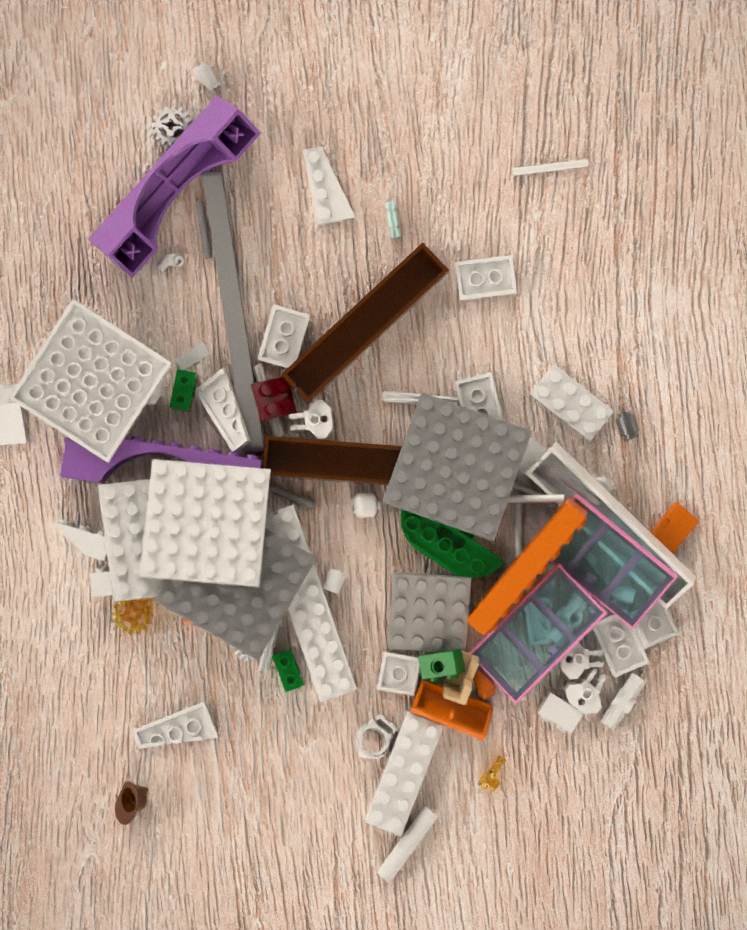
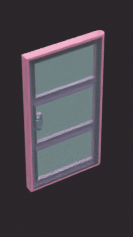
M576 494L573 500L587 511V522L580 530L576 529L574 531V537L568 545L563 544L561 546V552L556 559H550L549 561L553 565L561 564L591 596L633 629L677 579L678 575L579 494Z
M557 563L498 623L491 634L488 633L469 653L479 657L481 668L517 704L608 613L561 564Z

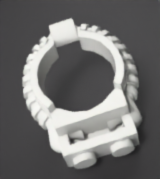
M383 715L370 719L368 724L362 725L357 730L355 745L359 749L358 754L364 759L366 757L368 759L384 757L387 754L386 752L389 751L388 749H390V741L393 740V734L397 730L396 726L391 722L389 723ZM375 730L382 736L383 746L379 752H368L363 748L362 736L365 731Z

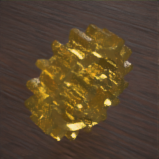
M149 600L120 601L119 605H113L116 611L111 612V614L116 615V618L112 622H118L116 629L122 627L123 634L128 630L131 636L134 634V631L139 635L141 634V628L146 631L148 629L146 624H152L149 617H153L154 614L149 611L153 609V606H147ZM133 601L140 603L143 607H136ZM125 604L126 609L124 613L120 615L121 608ZM130 609L136 612L141 611L135 615V619L133 617L125 618V616L131 613ZM145 614V619L140 625V618ZM123 621L130 622L133 627L125 625Z

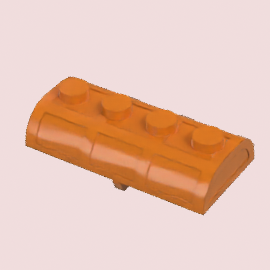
M426 679L420 682L410 713L484 741L494 709L491 708L490 704L470 696L466 705L443 698V686Z

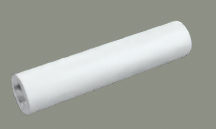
M426 805L423 807L378 869V875L391 883L439 817L435 811Z

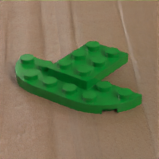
M401 509V527L408 542L416 550L457 576L480 578L493 573L503 564V559L472 540L473 534Z

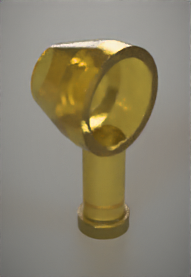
M498 755L492 767L481 776L478 785L483 789L494 792L500 785L496 773L507 760Z

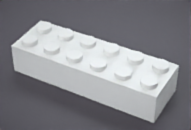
M409 710L406 711L364 822L398 836L402 835L444 725L410 713Z

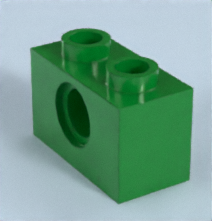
M177 369L169 406L171 409L191 412L198 379L197 373Z
M289 648L273 654L272 658L285 692L304 686L305 683L292 649Z
M461 649L418 656L422 679L429 678L430 682L442 680L441 677L447 676V679L458 678V674L465 672ZM441 662L444 665V669H442L440 666Z

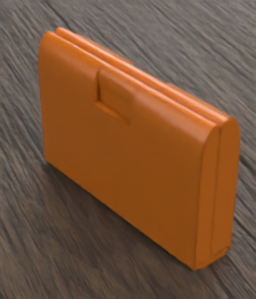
M674 502L651 530V533L673 554L699 523V520L680 504Z

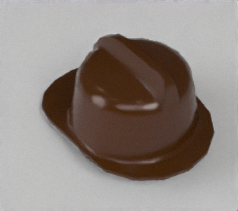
M130 781L124 783L115 803V814L121 824H129L136 812L146 807L147 787L134 785Z

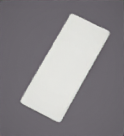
M202 342L177 357L175 361L181 370H185L210 355V352Z

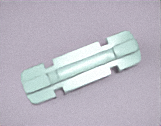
M395 201L386 202V210L388 211L389 229H391L390 235L392 239H397L401 237V231L398 228L400 225L398 212L396 211L397 206Z

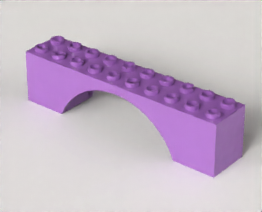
M216 95L88 240L114 264L133 278L158 250L157 235L160 223L168 207L182 189L203 172L224 163L236 162L261 132L239 108Z
M66 436L60 477L105 484L110 475L126 462L152 454L170 455L192 463L261 469L263 468V461L260 460L259 456L247 454V458L240 457L241 454L228 451V454L225 455L221 454L222 451L209 448L208 452L202 451L203 448L189 445V449L183 448L184 445L170 442V446L164 445L165 442L151 439L150 443H148L143 438L131 436V440L126 439V437L124 438L108 463Z

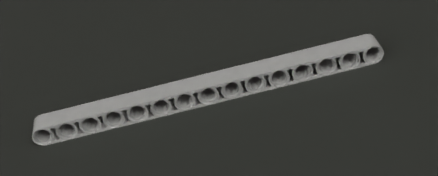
M221 170L202 173L236 397L251 441L244 446L246 455L264 452V440L261 421L251 384L255 382Z

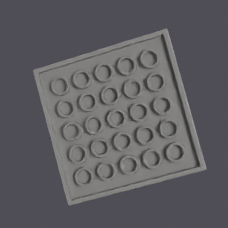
M421 392L382 503L494 542L532 431Z
M265 528L259 587L168 579L155 603L259 661L317 557Z

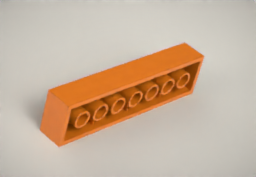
M568 497L471 610L466 622L483 636L487 632L491 634L498 625V619L500 617L504 619L510 612L511 604L514 603L516 605L522 598L523 590L525 588L529 590L535 583L536 575L538 573L542 575L548 568V561L550 559L555 560L561 552V546L563 544L568 545L574 537V531L576 529L580 530L586 524L587 511L571 497Z

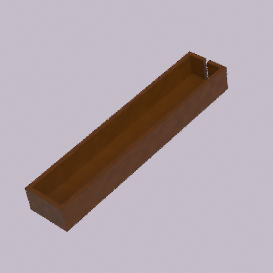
M422 242L281 374V377L292 389L297 387L296 393L307 404H310L448 274L449 269Z
M265 436L262 469H270V477L388 486L402 446Z

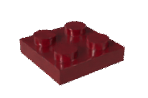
M282 377L251 384L261 422L297 413L291 388Z

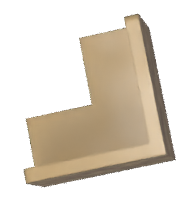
M462 651L465 672L458 674L459 677L454 679H447L446 676L443 683V698L466 705L472 690V680L479 665V657Z

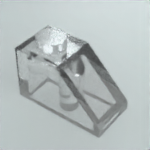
M530 503L524 509L526 511L523 515L522 535L524 545H527L552 517L541 503Z

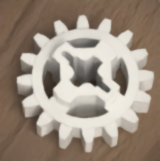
M172 105L170 110H168L167 106H164V112L157 110L159 116L153 115V119L156 122L151 123V126L155 128L152 130V134L157 135L155 137L156 141L162 140V146L168 143L169 148L180 137L176 138L179 133H183L189 127V124L192 123L191 118L186 119L189 116L188 112L182 114L183 109L180 107L176 110L174 105ZM177 116L182 118L184 123L179 122ZM174 123L176 127L170 130L169 127ZM160 130L167 133V138L160 133Z

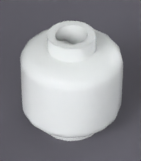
M372 492L357 493L351 499L352 513L356 514L358 518L374 517L377 510H380V499L376 498Z

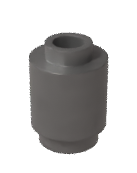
M630 411L618 414L619 418L616 419L624 441L639 437L638 432L640 430L635 414H630Z

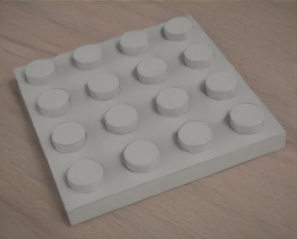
M393 572L388 649L429 652L461 649V651L466 652L468 627L466 619L469 615L471 577Z

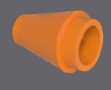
M482 670L475 673L473 681L479 697H482L484 701L497 693L496 687Z

